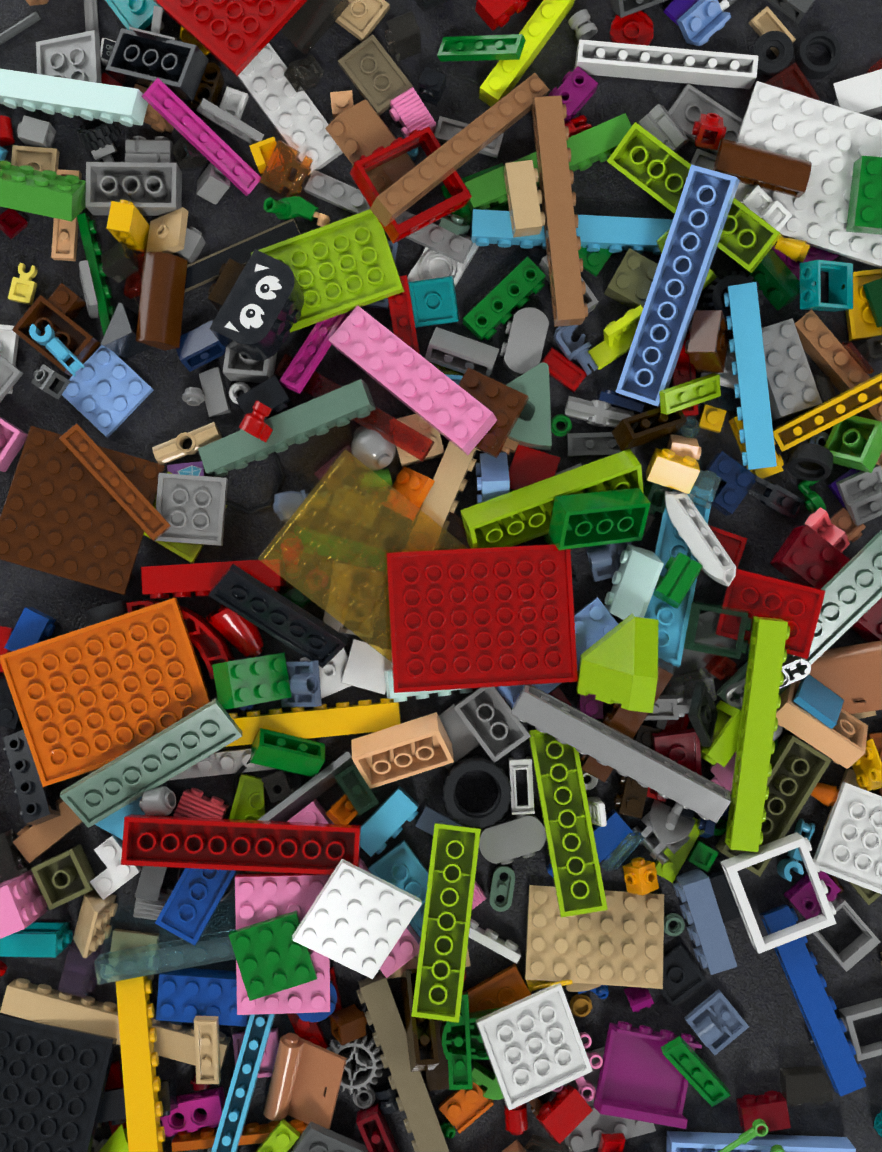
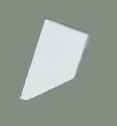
M227 86L219 107L240 120L249 98L248 93Z

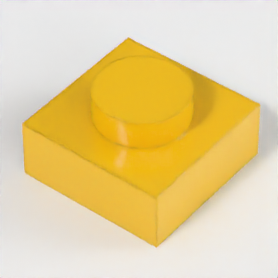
M705 404L697 427L720 433L727 411Z

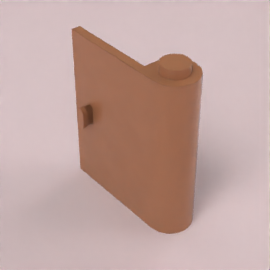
M882 640L827 649L811 665L809 675L844 699L842 709L849 714L882 710Z
M287 1033L281 1036L263 1110L265 1117L273 1121H280L289 1115L304 1121L308 1125L310 1122H313L330 1130L347 1058L304 1040L294 1033Z

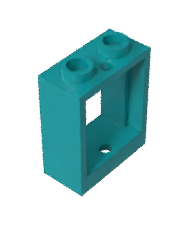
M826 260L800 263V309L832 312L853 309V263ZM821 271L829 272V303L821 302Z
M33 922L25 929L0 939V957L56 958L72 942L73 931L70 930V922Z

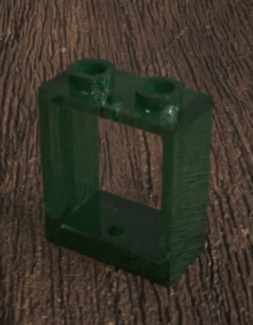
M693 601L684 649L740 659L741 653L746 654L748 640H744L745 631H750L752 617H748L749 611ZM701 610L741 617L736 649L695 642Z

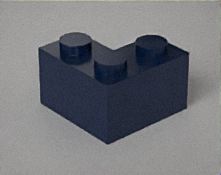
M723 451L714 456L703 472L721 485L712 498L711 506L725 516L733 514L754 485L757 477Z

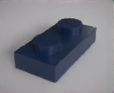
M611 390L601 391L597 399L611 404L612 407L633 411L634 415L642 413L644 404L639 403L640 400L628 396L626 399L619 397L618 393Z

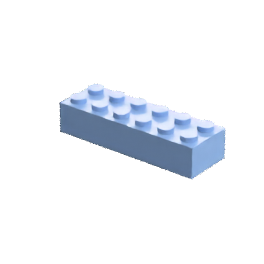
M599 598L592 599L574 613L577 671L579 670L580 655L618 625ZM561 683L531 685L548 694ZM525 685L499 686L496 689L509 706L513 708V704Z

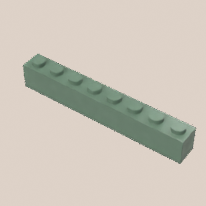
M360 379L266 419L265 423L273 430L267 442L254 437L244 430H240L200 447L198 451L206 474L214 477H224L230 470L245 468L249 462L264 460L268 458V454L273 452H283L294 443H305L313 435L326 434L330 428L345 426L350 423L349 420L356 417L364 418L370 415V412L375 410L376 407L368 385Z

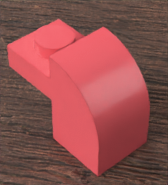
M821 507L815 513H812L805 522V525H808L841 553L850 545L846 532L833 525L827 511Z

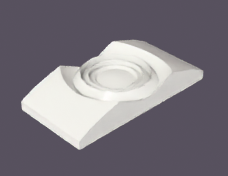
M466 234L460 235L464 238L471 240V237H469ZM473 243L463 264L425 247L421 257L407 277L408 282L453 276L456 287L479 246Z

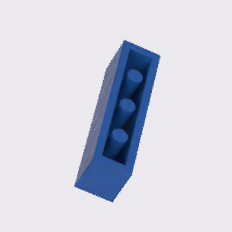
M614 809L606 814L607 825L605 827L595 824L592 826L599 863L603 859L604 861L610 859L615 853L614 850L619 845H626L634 833ZM550 863L548 866H546L547 872L553 878L552 867Z

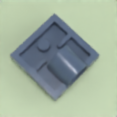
M631 542L585 547L594 582L613 578L615 571L619 570L621 564L620 555L623 550H626L628 544L632 545Z
M318 660L286 661L292 697L281 699L282 707L322 706Z
M719 989L684 1017L714 1056L749 1028V1025Z

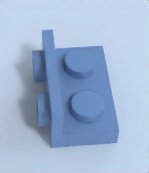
M699 0L677 20V23L687 44L701 46L708 42L709 38L716 31L725 26L731 15L729 12L722 11L718 0Z

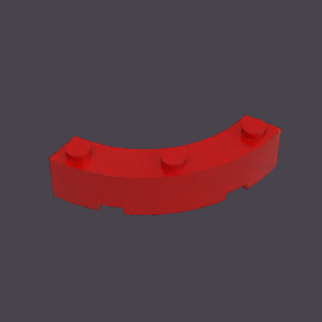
M142 600L126 604L128 613L163 601ZM179 605L191 643L199 650L209 671L210 679H214L212 665L234 661L233 654L222 635L205 618L191 609Z

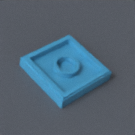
M808 675L801 679L793 701L832 729L837 724L844 699L814 677Z

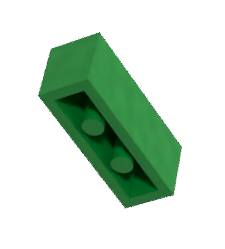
M262 728L259 729L251 745L250 763L305 776H316L325 762L324 743Z

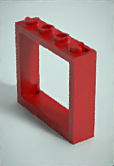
M430 127L421 131L415 129L408 137L404 139L399 137L386 148L381 146L374 150L372 155L367 157L362 155L359 160L353 162L354 165L350 175L370 207L379 193L366 172L419 146L422 147L427 157L431 155L441 145ZM457 171L443 180L452 196L451 198L400 224H397L395 219L386 227L381 223L393 244L440 220L442 217L463 208L472 196Z

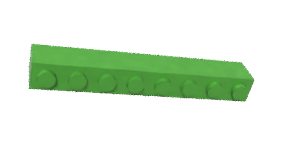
M626 113L569 137L566 140L567 148L571 149L569 170L576 171L580 169V171H584L591 167L594 162L599 160L600 162L607 161L632 127ZM536 152L513 161L533 160V167L538 169ZM505 165L464 183L472 196L467 203L471 213L473 209L491 210V207L497 204L503 206L508 203L503 174ZM539 180L536 182L537 187H540Z

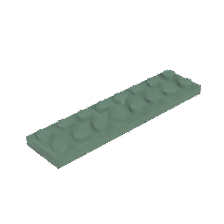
M214 699L62 790L60 797L89 828L140 798L144 792L155 789L242 737V730L219 701Z

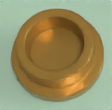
M576 994L571 998L569 1007L575 1016L585 1017L592 1010V1002L587 995Z

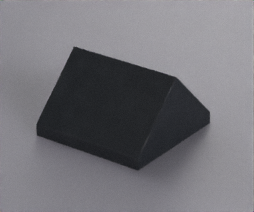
M118 303L101 345L124 359H128L152 347L136 341L138 314L122 303Z

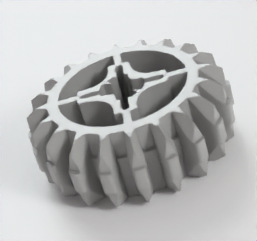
M367 1032L366 1036L344 1045L332 1039L330 1042L331 1047L326 1048L338 1054L343 1049L352 1047L350 1052L342 1053L341 1055L347 1058L344 1069L349 1074L347 1076L343 1073L341 1093L345 1091V1088L349 1089L350 1095L353 1094L354 1089H357V1092L361 1094L362 1087L369 1091L371 1089L370 1083L376 1085L378 1082L377 1077L382 1076L383 1071L381 1069L384 1066L380 1055L384 1053L379 1052L381 1046L376 1047V1044L374 1045L373 1037L369 1040L367 1039ZM359 1048L364 1049L370 1055L371 1058H368L367 1055H363L360 1052ZM355 1054L356 1064L355 1069L353 1070V1064L351 1059H353V1055ZM370 1069L366 1074L356 1077L358 1072Z

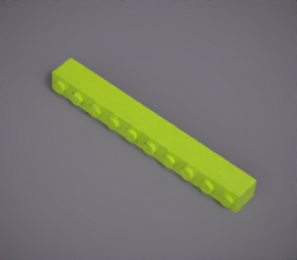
M753 616L731 789V803L729 805L725 843L730 850L758 852L759 845H762L763 842L761 827L762 822L766 820L764 804L765 800L769 797L767 780L772 774L770 757L775 751L773 734L777 731L778 720L776 718V711L780 708L781 704L779 687L782 686L784 681L782 664L785 663L787 658L785 641L790 635L788 622L782 619Z

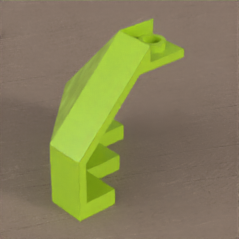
M632 613L580 655L578 682L576 685L577 693L584 696L588 694L596 695V700L608 704H622L621 708L629 711L653 713L658 680L659 620L635 617Z

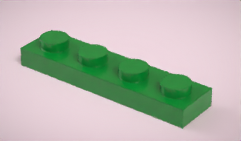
M523 34L443 37L437 57L440 62L519 60L526 40Z
M681 1036L661 1047L663 1055L712 1107L731 1096L729 1089Z

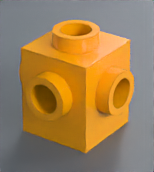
M638 857L632 859L631 863L623 866L627 892L643 896L659 889L655 862L646 861L645 858Z

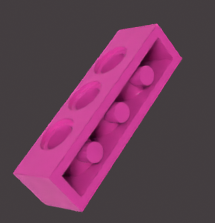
M223 1087L177 1096L178 1108L171 1110V1115L160 1117L162 1121L160 1125L164 1126L165 1137H171L178 1132L186 1130L187 1132H195L205 1126L210 1128L218 1127L226 1101ZM203 1108L207 1114H200L197 1109ZM175 1113H181L184 1119L177 1118Z

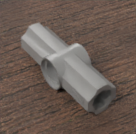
M569 396L564 415L587 421L588 424L593 426L615 428L622 419L634 416V412L612 407L611 404L599 400L588 401Z

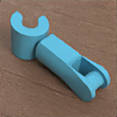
M32 323L29 329L30 336L38 344L45 346L74 377L81 367L85 368L82 362L61 340L55 337V331L49 324L45 327V334L40 336L41 331ZM72 357L75 361L68 366L65 362Z
M799 819L794 833L798 832L801 835L803 831L805 832L804 838L810 841L815 830V824H807L803 819ZM798 848L788 851L787 856L790 859H782L777 865L778 874L790 882L792 880L790 875L791 868L794 872L801 875L804 873L802 865L798 863L799 860L803 861Z

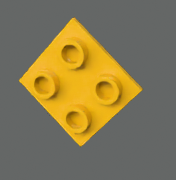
M870 739L866 741L865 754L852 765L858 786L866 791L882 788V762L874 740Z

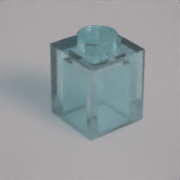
M700 470L689 497L691 501L696 505L710 509L722 478L712 471Z

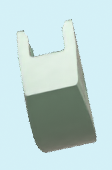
M543 362L506 385L529 397L508 438L518 442L519 445L532 449L551 450L549 366Z

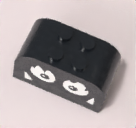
M254 250L209 328L223 346L256 361L269 359L278 352L282 343L288 340L293 324L299 321L304 305V293L290 267L265 253Z

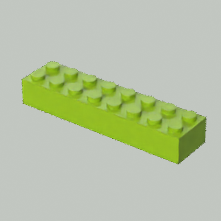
M635 122L607 162L675 214L691 164ZM734 198L717 247L752 273L782 235Z
M627 449L460 510L468 544L471 549L512 547L548 534L555 496L639 488L644 494L642 468L633 452Z
M537 729L528 731L531 735L529 742L560 917L608 910L579 752L569 744L558 742L554 736L548 733H541Z
M437 823L434 825L412 1017L459 1023L481 829Z

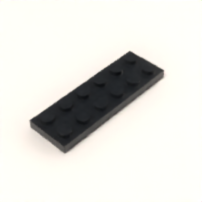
M234 564L219 579L208 595L309 660H318V664L322 668L347 645L349 638Z

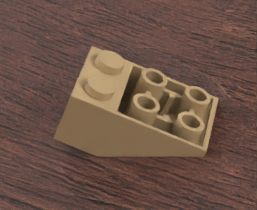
M96 890L84 894L73 937L83 958H87L93 951L95 952L98 946L102 945L104 940L109 938L112 931V925H109L111 917L115 916L118 903H115L117 895L111 894L103 900Z

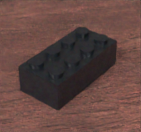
M121 28L105 70L120 84L132 87L138 84L149 88L150 83L159 78L177 97L193 101L209 59L197 45Z

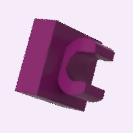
M629 987L624 989L633 1012L636 1011L638 1013L640 1009L650 1008L654 1004L648 988Z

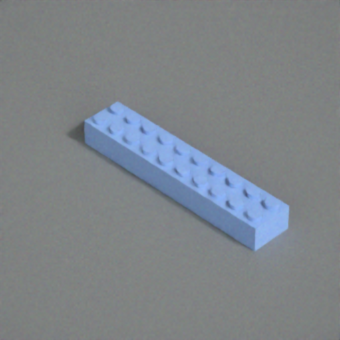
M691 164L616 393L655 406H661L659 391L668 389L689 324L693 318L740 182L737 177Z

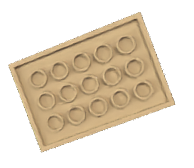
M529 885L525 979L555 982L572 980L573 983L663 989L664 894L648 893L642 896L629 892L604 890L608 910L560 917L555 887Z

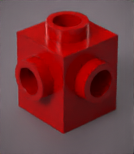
M716 113L701 114L699 122H694L692 135H695V146L718 150L720 140L724 139L726 134L723 117Z

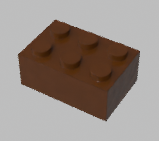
M41 295L12 329V331L71 377L72 374L46 347L38 344L30 336L29 329L32 323L41 331L40 336L45 334V327L49 324L55 331V337H58L82 364L100 344L99 341ZM71 357L65 363L69 366L75 360Z

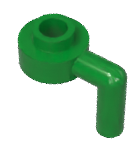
M803 480L798 484V489L805 496L806 502H804L807 510L811 514L815 513L820 507L826 510L822 498L809 488L818 481Z

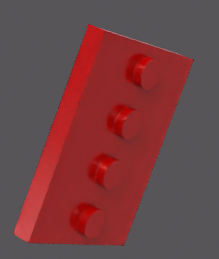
M736 568V576L729 587L727 586L715 634L750 643L753 616L782 619L787 621L790 627L789 638L785 641L787 654L808 659L826 590Z

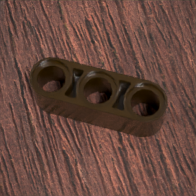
M207 63L194 100H189L187 105L197 116H202L201 120L207 126H209L210 120L199 114L196 110L202 101L200 100L201 97L204 95H209L207 100L217 105L224 86V78L220 68L215 63ZM217 75L215 79L208 80L209 76Z

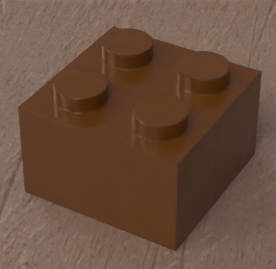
M696 310L689 324L690 339L686 341L685 352L689 355L690 362L694 365L697 373H724L731 333L727 328L722 310Z

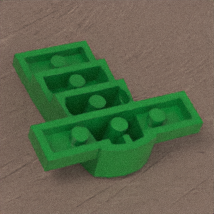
M462 992L459 1023L444 1021L441 1027L440 1037L443 1052L448 1060L449 1090L473 1089L472 1059L489 1060L475 1020L501 1009L494 1008L469 1013L468 992Z

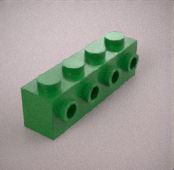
M527 256L463 318V324L480 342L485 338L489 340L497 332L495 329L501 323L505 325L513 317L511 313L517 307L519 310L528 303V297L533 292L537 294L545 286L543 282L546 275Z

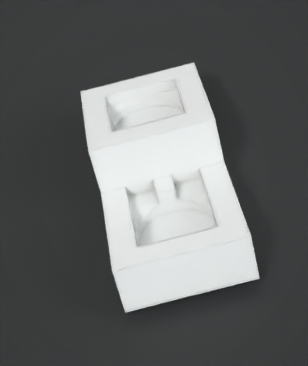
M754 185L741 201L743 205L777 231H780L792 217V214L778 200H772L759 185Z

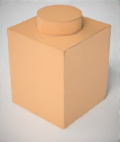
M670 434L667 449L675 452V455L681 457L686 455L696 460L700 459L701 447H699L697 438Z

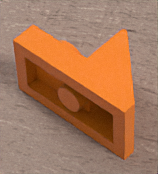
M354 784L331 806L326 816L334 824L348 825L370 800Z

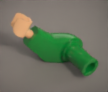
M300 196L286 197L280 200L269 197L264 201V210L268 213H274L281 220H289L300 216L310 221L318 218L317 226L323 227L330 224V217L328 215L318 213L319 208Z

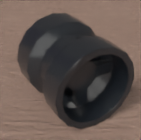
M389 1082L376 1087L374 1093L376 1098L380 1100L379 1107L381 1113L386 1115L398 1111L399 1107L396 1098L399 1096H397V1089L392 1090Z

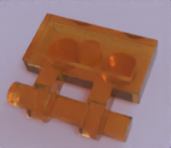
M278 140L260 182L278 193H281L285 186L289 188L286 197L296 196L297 193L300 194L303 188L301 185L305 176L309 175L311 171L310 166L313 159L305 155L302 163L297 161L300 151ZM295 168L298 172L294 181H291L288 177L292 169Z

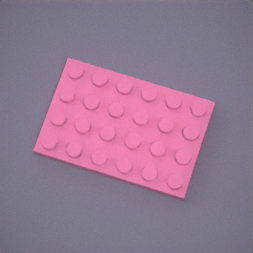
M302 873L236 875V930L297 911L301 922L328 881L329 875ZM309 949L317 973V980L249 1001L236 960L237 1015L330 1012V958Z

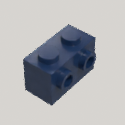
M213 320L180 336V346L176 348L180 361L189 372L225 354L226 347L220 343L209 329Z

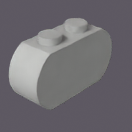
M532 307L523 308L514 314L513 321L508 320L505 334L509 335L508 343L503 342L500 355L504 356L503 365L507 372L515 377L521 376L540 364L549 321L546 315L539 309Z
M534 814L517 818L516 815L505 818L481 829L479 848L484 858L489 862L495 864L501 862V865L512 863L514 861L513 858L520 856L529 858L534 856L536 851H540L546 840L545 828L541 820Z

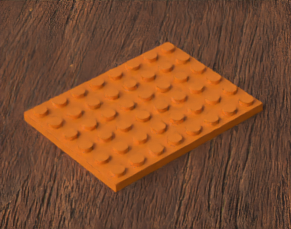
M172 598L0 655V662L43 787L101 768L211 702L177 598Z

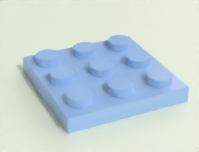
M101 345L83 364L85 368L81 367L75 373V377L72 375L69 379L70 383L62 396L101 433L109 438L154 389L116 353Z

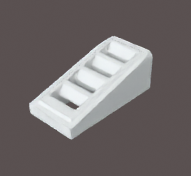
M598 796L587 797L592 824L605 827L607 825L605 804Z

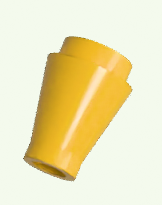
M781 236L774 249L779 250L797 263V261H804L811 245L806 244V241Z

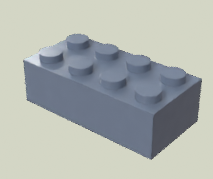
M700 868L678 874L673 888L676 896L683 903V905H680V910L683 918L690 925L686 928L690 940H693L697 947L693 949L697 961L711 975L737 967L709 877Z

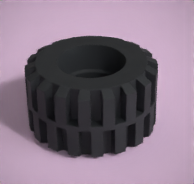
M731 271L728 275L723 273L711 283L703 295L702 310H722L727 322L726 316H731V314L722 304V293L728 292V286L752 283L753 277L751 275L748 278L745 277V272H740L738 275H736V271ZM757 289L759 310L761 311L760 307L763 305V299H760V297L763 295V292Z

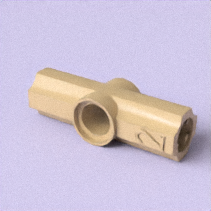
M213 422L191 432L181 433L174 439L152 447L153 454L158 464L164 465L186 455H194L197 453L198 448L217 441L222 436L216 423ZM186 439L192 440V446L189 449L183 448V442Z

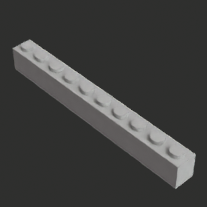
M525 685L513 704L511 714L517 720L535 726L541 733H548L554 736L562 744L573 746L579 753L583 755L588 754L601 765H608L616 769L620 775L633 778L641 786L657 791L663 798H670L676 801L684 809L695 811L705 820L710 819L717 823L731 803L729 790L532 685Z

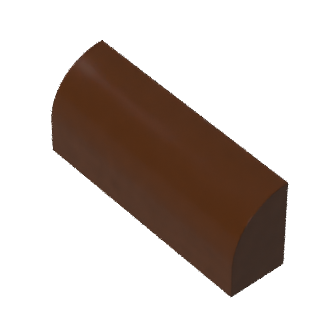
M722 138L713 171L735 176L744 184L759 185L767 190L799 198L806 191L812 163L811 161Z
M163 252L144 253L136 334L137 342L165 351L179 348L188 260Z

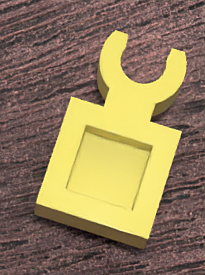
M20 263L18 266L20 277L12 278L8 299L32 305L37 288V283L33 282L32 279L36 277L38 270L32 265L30 272L25 273L26 265Z

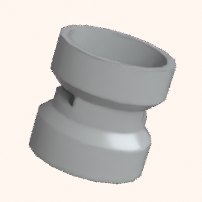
M587 9L580 10L568 20L571 29L576 32L575 36L578 42L579 39L589 40L598 32L596 25L590 21L591 16Z

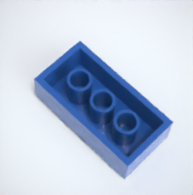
M165 966L159 974L156 1020L194 1023L195 1016H218L219 1025L247 1027L250 1015H237L236 971Z

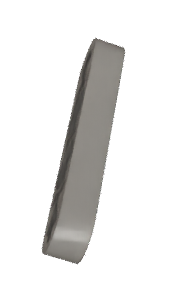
M798 656L787 659L782 664V672L785 674V677L779 689L807 677L811 672L809 660ZM800 663L803 665V670L799 671L796 664ZM787 667H789L792 673L791 676H789L788 671L786 669ZM745 679L730 685L726 689L725 695L729 705L733 707L742 706ZM736 692L740 695V698L736 699L732 693Z

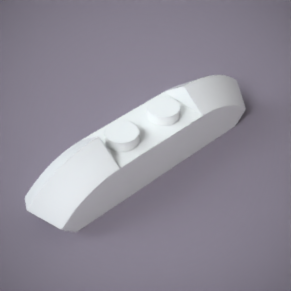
M665 491L666 510L672 525L678 530L679 536L684 539L690 548L691 554L703 566L702 570L716 582L729 587L736 576L735 564L687 493Z

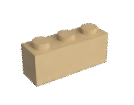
M533 160L505 163L503 174L513 238L538 235L541 232L542 226H545V214L540 212L539 204H542L541 190H537L536 182L539 180L538 169L533 167Z

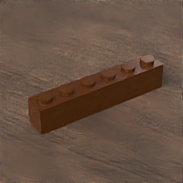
M658 658V680L654 704L673 676V665ZM613 703L614 709L612 713H607L602 723L633 739L649 713L629 711L621 708L622 704ZM581 754L582 770L605 782L614 768L608 765H601L588 754Z

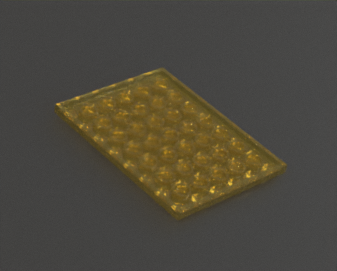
M344 449L258 559L392 662L386 553L468 548Z

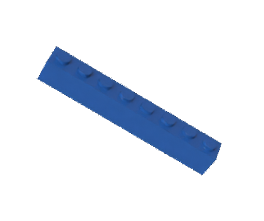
M785 904L759 914L768 935L793 926L798 921L795 910ZM806 936L775 947L774 950L834 1091L839 1096H843L866 1087L863 1079L866 1078V1074L861 1064L856 1063L854 1055H856L855 1048L851 1041L846 1040L844 1035L847 1032L845 1025L840 1018L837 1019L834 1012L837 1009L835 1002L831 996H827L824 989L827 987L826 981L822 974L817 973L815 965H817L816 958L812 952H808L805 945L808 943Z

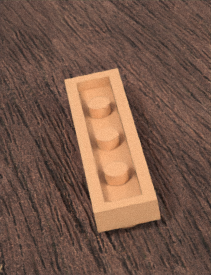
M57 169V175H74L79 177L80 180L82 178L80 171ZM77 217L72 222L54 218L51 253L53 260L76 261Z

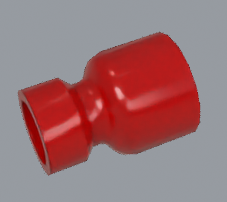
M256 400L252 407L253 412L247 413L244 416L239 428L267 442L273 430L265 423L264 418L269 416L272 409Z

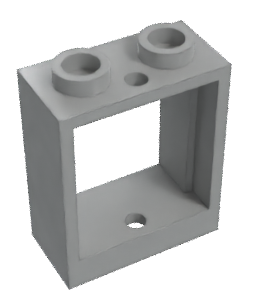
M837 896L832 902L835 911L837 912L842 908L862 931V934L839 954L819 931L812 934L838 965L847 972L880 943V940L849 904L840 896Z
M882 998L838 1009L840 1019L843 1021L847 1031L845 1032L846 1040L851 1041L856 1051L854 1058L857 1061L882 1055V1041L859 1046L853 1024L854 1020L882 1013Z

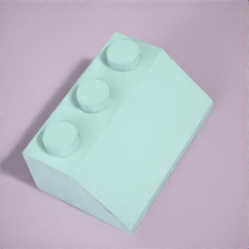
M628 544L626 550H623L620 555L621 564L619 570L615 571L613 575L611 592H607L605 597V606L608 611L623 620L632 613L635 617L644 618L664 565L653 551Z

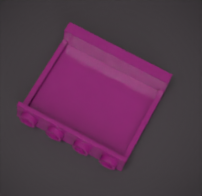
M618 1021V1024L610 1023L593 1107L600 1114L686 1129L688 1120L682 1113L688 1081L663 1055L661 1050L662 1046L678 1036L674 1035V1032L665 1029L656 1032L653 1031V1028L645 1025L635 1028L632 1027V1024L624 1021ZM681 1033L682 1039L694 1052L695 1048L702 1049V1045L695 1040L694 1036Z

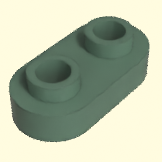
M499 865L495 868L492 875L489 901L491 907L499 912L508 910L512 904L515 873L508 865ZM505 872L508 874V877L501 879L499 877L500 874ZM503 895L505 898L499 902L496 900V897Z

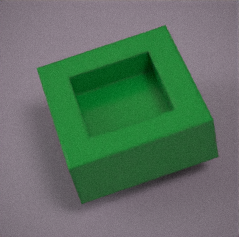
M697 840L687 860L708 872L719 852Z

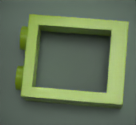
M720 700L716 705L718 715L711 747H703L700 742L702 759L713 766L718 763L725 767L737 750L741 711Z

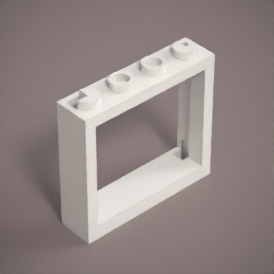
M798 832L759 847L758 852L747 851L720 862L751 944L758 954L836 924L834 918L836 914L835 908L826 897L828 889L824 881L820 880L818 872H820L819 865L815 859H812L809 852L812 851L811 844L807 838H804ZM798 848L823 914L762 937L737 871Z

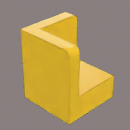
M275 137L249 145L260 174L284 165Z

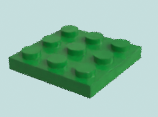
M297 911L229 932V938L249 1001L317 980V973L309 948L293 941L292 935L301 923Z

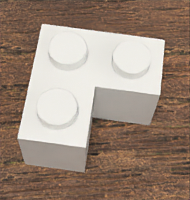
M114 835L94 849L107 869L91 880L90 883L103 900L142 870V866L121 865L123 840Z

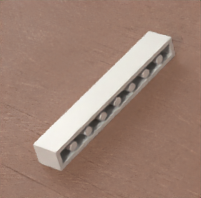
M579 39L575 69L579 66L588 75L750 89L757 78L758 56Z

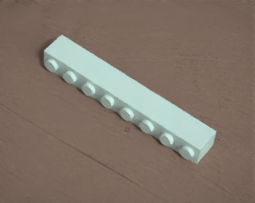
M0 69V104H4L9 108L16 109L18 106L35 112L37 109L54 115L56 112L70 118L76 115L90 121L95 118L112 124L114 121L128 127H132L133 124L143 125L148 102L141 97L143 93L139 89Z

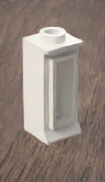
M526 756V759L508 757L511 813L516 815L517 818L535 814L532 758L530 756ZM516 770L527 771L528 805L517 806Z

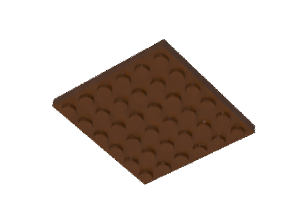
M31 426L0 516V560L125 595L145 532L59 439L62 436L61 434ZM98 446L153 506L157 495L159 473H164L165 466Z

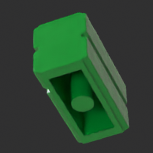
M681 552L675 558L671 556L664 567L667 569L664 577L660 575L658 578L654 596L678 609L703 566Z

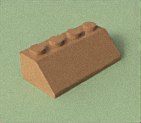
M366 99L342 111L325 128L352 165L362 155L366 157L372 155L374 150L381 146L386 148L396 139ZM405 153L366 172L380 195L412 170L416 164Z

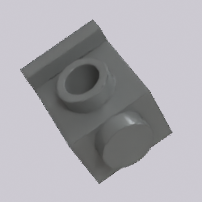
M43 364L41 368L34 372V379L31 383L59 400L70 381ZM55 378H58L60 381L52 391L49 388Z

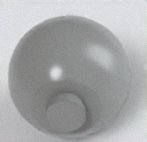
M376 425L360 426L355 430L351 443V452L356 463L364 469L373 471L387 467L394 459L396 453V443L392 434L385 428Z

